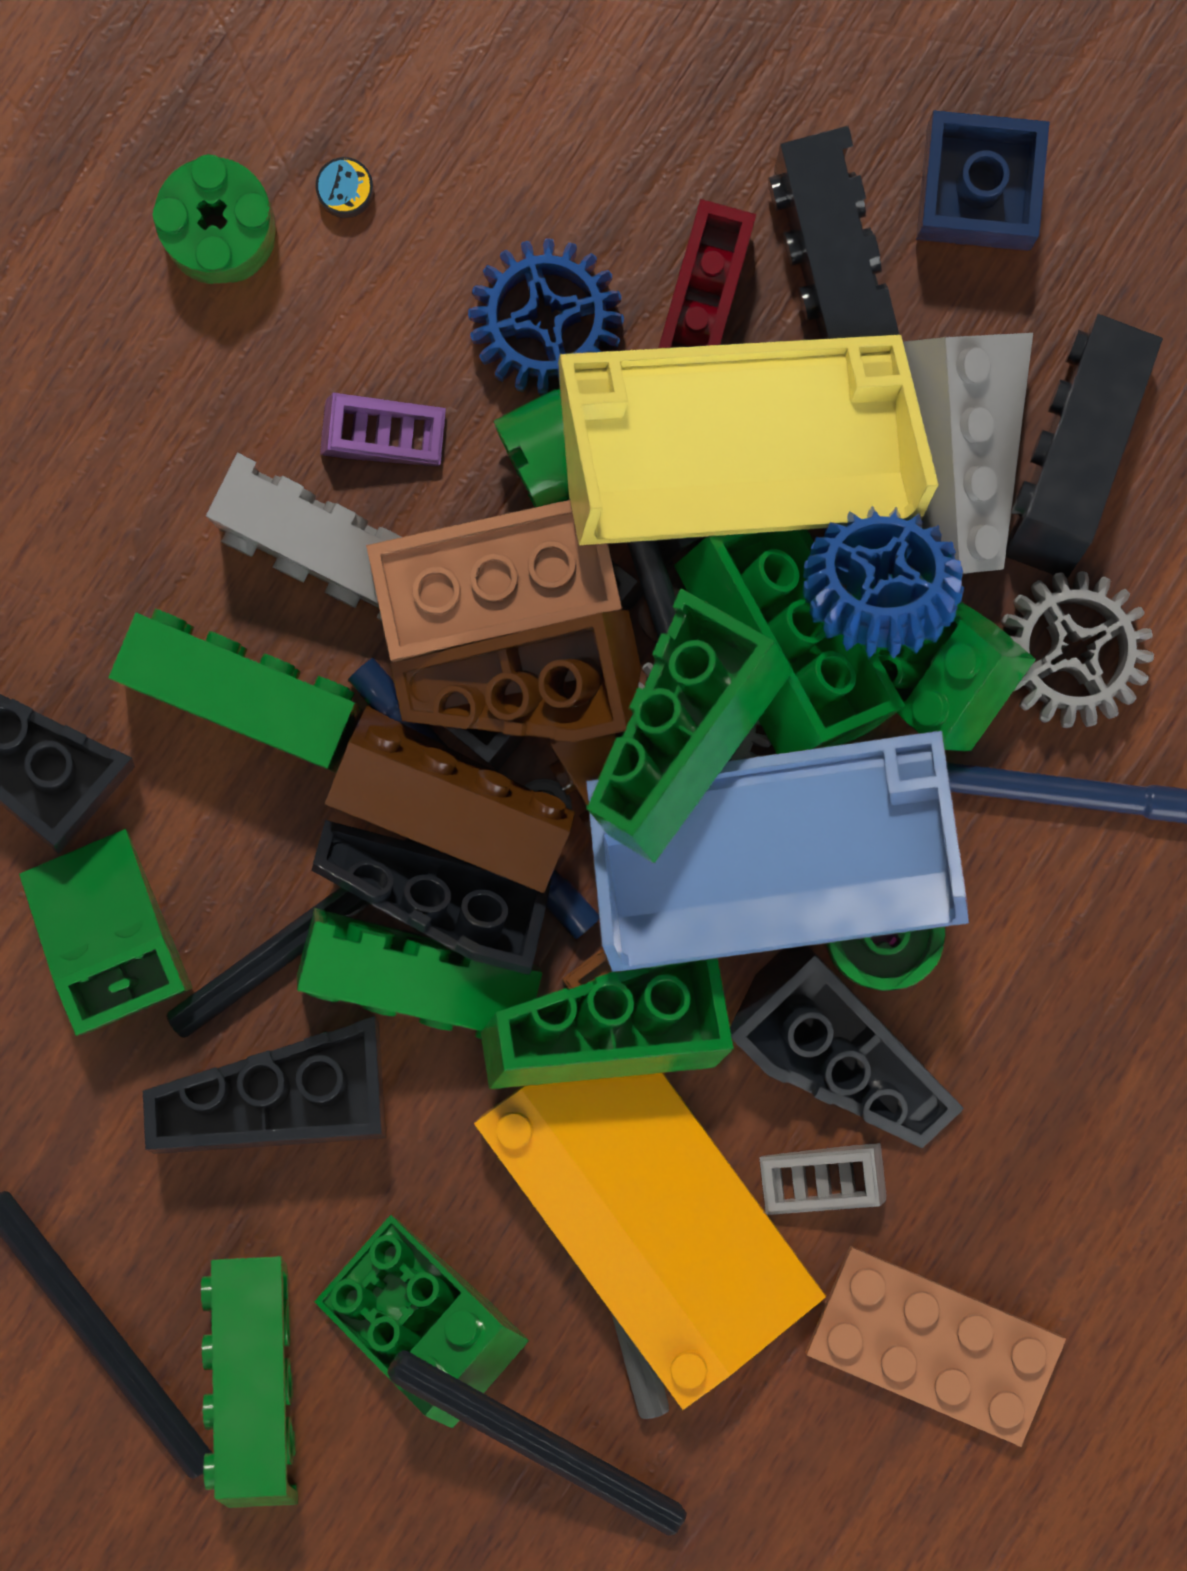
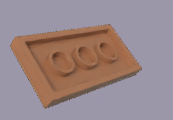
M570 500L366 545L389 656L392 662L411 659L600 612L623 611L608 543L579 545Z
M850 1246L805 1353L807 1356L1022 1447L1066 1338Z

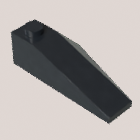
M808 945L782 949L755 975L730 1026L732 1039L767 1075L783 1083L787 1081L806 1090L823 1102L830 1105L833 1103L862 1117L864 1121L920 1148L929 1143L964 1109Z

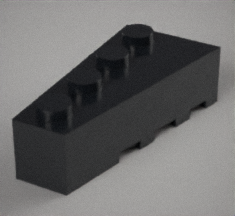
M849 125L781 143L774 168L775 176L767 178L769 191L775 210L785 209L791 229L790 231L783 232L786 253L791 266L801 265L806 286L798 288L802 311L806 321L816 319L821 339L900 335L888 286L886 283L878 285L876 274L882 272L876 236L870 227L863 229L860 218L866 217L864 202L866 195L861 175H856L855 172L848 173L845 162L847 149L854 146Z
M1097 314L1088 332L1077 330L1065 362L1074 366L1068 382L1062 379L1059 380L1050 401L1048 412L1055 414L1049 432L1042 429L1033 449L1030 463L1036 464L1031 481H1023L1016 497L1012 513L1017 515L1007 542L1005 557L1052 575L1062 572L1068 579L1093 542L1163 340L1162 337L1101 314Z
M0 694V805L59 854L135 768L133 759L118 750L111 749L88 738L87 735L67 725L64 726L34 711L31 707L13 698L10 699Z
M373 1016L344 1028L323 1032L272 1051L267 1050L248 1056L247 1059L219 1068L215 1067L143 1090L145 1150L153 1154L386 1138L380 1027L378 1020Z

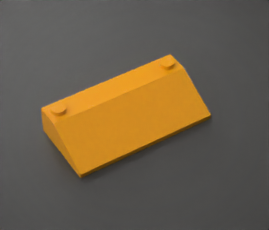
M664 1073L521 1086L481 1115L474 1123L682 1410L731 1376L826 1298V1294Z

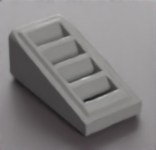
M880 1143L760 1157L765 1211L767 1215L878 1207L886 1201V1185ZM862 1161L865 1182L864 1191H856L853 1162ZM834 1163L839 1165L842 1192L832 1194L829 1164ZM814 1165L818 1196H808L805 1166ZM784 1167H791L795 1196L792 1199H785L781 1170Z

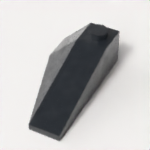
M325 820L311 871L473 961L530 975L552 879L549 880L545 892L542 893L437 849Z

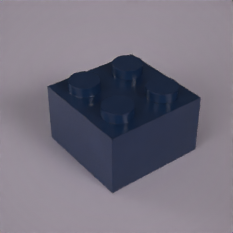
M933 110L926 127L916 240L1030 251L1037 241L1040 231L1050 121Z

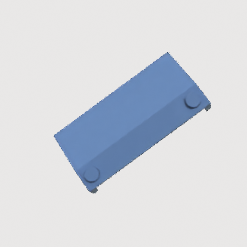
M941 731L728 761L655 863L650 862L608 836L590 813L602 946L613 972L969 923ZM598 780L587 781L588 801Z

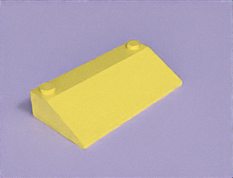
M901 335L560 354L558 365L568 489L579 545L828 528L830 522L847 527L849 511L860 519H866L872 505L879 516L889 517V514L897 506L901 516L900 519L909 521L917 514H920L922 520L938 487Z

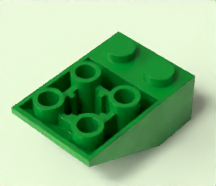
M852 594L855 599L859 600L857 596ZM962 601L957 605L954 621L951 622L950 626H943L942 635L938 637L937 642L924 638L923 646L917 654L906 645H901L900 653L894 659L887 648L877 647L876 651L879 660L905 704V707L896 713L919 734L941 731L944 750L971 751L1036 660L995 623Z
M127 829L19 873L53 982L76 1036L92 1032L193 989Z
M392 1215L385 1220L314 1301L389 1379L390 1377L387 1373L390 1364L400 1351L407 1350L484 1393L530 1341L486 1297ZM395 1385L426 1417L450 1428H453L460 1421Z

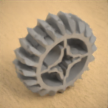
M1080 571L1076 574L1073 589L1069 588L1064 573H1057L1052 577L1054 592L1052 594L1047 586L1038 580L1031 585L1032 594L1037 603L1035 604L1026 596L1019 595L1014 599L1013 604L1024 617L1020 618L1015 615L1006 614L1001 620L1003 626L1016 632L1015 637L1010 636L1013 641L1018 643L1029 654L1030 636L1038 618L1043 614L1049 623V626L1046 627L1052 639L1049 653L1041 660L1032 664L1014 690H1018L1023 685L1029 690V693L1019 704L1023 710L1031 708L1038 699L1044 703L1039 712V720L1044 723L1051 720L1056 708L1061 709L1060 722L1063 728L1073 726L1077 710H1080L1082 721L1086 727L1096 725V706L1099 707L1104 716L1112 719L1119 714L1118 707L1112 697L1115 696L1127 705L1132 704L1136 700L1134 692L1126 685V682L1144 685L1148 681L1149 677L1143 671L1134 668V664H1144L1153 661V652L1137 650V642H1143L1152 638V630L1144 628L1134 631L1131 623L1140 619L1145 612L1142 607H1137L1125 614L1121 606L1130 596L1126 589L1119 591L1112 599L1106 597L1111 582L1109 578L1102 577L1099 579L1093 591L1088 590L1089 577L1087 572ZM1059 605H1084L1100 613L1107 621L1094 628H1083L1077 625L1069 614L1064 615ZM1094 635L1098 636L1096 641L1086 646L1087 651L1081 654V656L1086 658L1083 664L1077 658H1071L1068 661L1064 659L1055 665L1051 664L1052 659L1063 654L1061 649L1068 646L1067 643L1063 642L1065 636H1068L1072 642H1077L1081 639L1085 641ZM1116 636L1119 645L1118 665L1113 677L1106 685L1100 676L1103 671L1098 662V652L1104 643ZM1056 671H1066L1072 674L1080 685L1084 684L1091 696L1072 697L1061 694L1051 689L1041 679Z

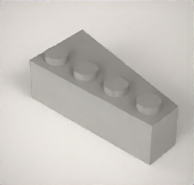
M1033 333L943 337L903 342L938 481V487L922 518V529L925 530L939 525L940 533L942 534L941 542L954 543L955 559L961 561L963 574L1004 569Z
M237 452L206 514V517L219 530L225 532L221 542L250 557L253 556L256 548L276 557L273 568L298 581L304 582L307 575L311 574L329 583L325 590L326 594L349 606L356 608L361 599L379 608L366 545L401 538V536L383 527H379L376 530L368 526L369 521L337 503L327 501L326 504L315 500L317 497L315 494L284 476L279 477L275 475L272 479L258 472L255 468V461ZM379 611L376 618L382 621L381 613Z

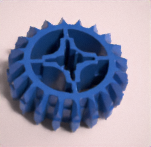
M553 239L544 240V255L534 256L530 241L522 242L523 260L516 262L512 253L508 250L501 252L500 259L506 271L502 274L495 267L489 265L483 270L484 277L494 287L489 288L475 285L472 290L473 297L487 304V306H475L468 310L470 321L486 324L470 333L472 343H492L480 353L481 362L486 365L499 358L502 359V362L495 371V377L499 381L507 379L513 370L518 371L515 388L520 392L525 391L530 377L538 378L537 388L540 396L549 392L548 379L558 378L560 387L558 360L560 354H565L562 336L569 326L581 322V317L594 314V324L589 337L574 352L592 353L602 352L598 349L599 346L607 349H618L620 339L605 329L619 328L624 324V316L622 314L606 311V309L621 303V293L619 291L601 293V290L606 288L612 281L610 271H601L591 277L590 273L597 264V257L590 253L584 257L579 265L574 263L577 245L573 243L566 245L562 257L554 256L555 245ZM543 275H556L566 278L579 286L587 297L578 299L576 295L570 297L555 295L549 289ZM526 279L530 294L528 303L524 308L512 312L511 318L498 321L499 311L505 297L513 287ZM537 293L542 294L545 306H551V314L556 309L561 313L554 319L553 335L555 343L551 342L548 330L541 329V321L536 326L531 322L538 318L537 308H539V299ZM515 336L517 340L521 338L538 340L543 345L549 361H537L522 356L512 349L504 338Z
M873 505L868 511V518L860 519L849 511L847 527L830 522L825 530L824 538L816 537L815 542L811 546L810 556L805 561L803 577L806 578V581L804 582L803 595L805 602L811 604L810 614L813 622H824L823 630L826 633L827 639L843 634V644L846 651L860 643L865 645L869 658L877 651V647L887 648L893 659L900 653L901 645H906L917 654L923 646L924 638L937 642L938 637L942 635L943 626H950L951 622L954 621L957 605L961 603L963 568L961 561L955 559L954 543L941 542L942 534L940 533L939 525L925 530L922 529L923 521L920 514H917L909 521L900 519L901 516L897 506L889 514V517L879 516ZM840 583L847 585L846 590L842 587ZM848 592L857 596L859 600L855 599Z

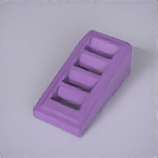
M332 393L325 402L320 455L346 459L439 466L441 464L446 408ZM344 413L354 414L351 441L342 439ZM368 415L377 416L375 444L365 443ZM391 418H401L398 447L389 446ZM414 419L424 420L422 450L412 449Z

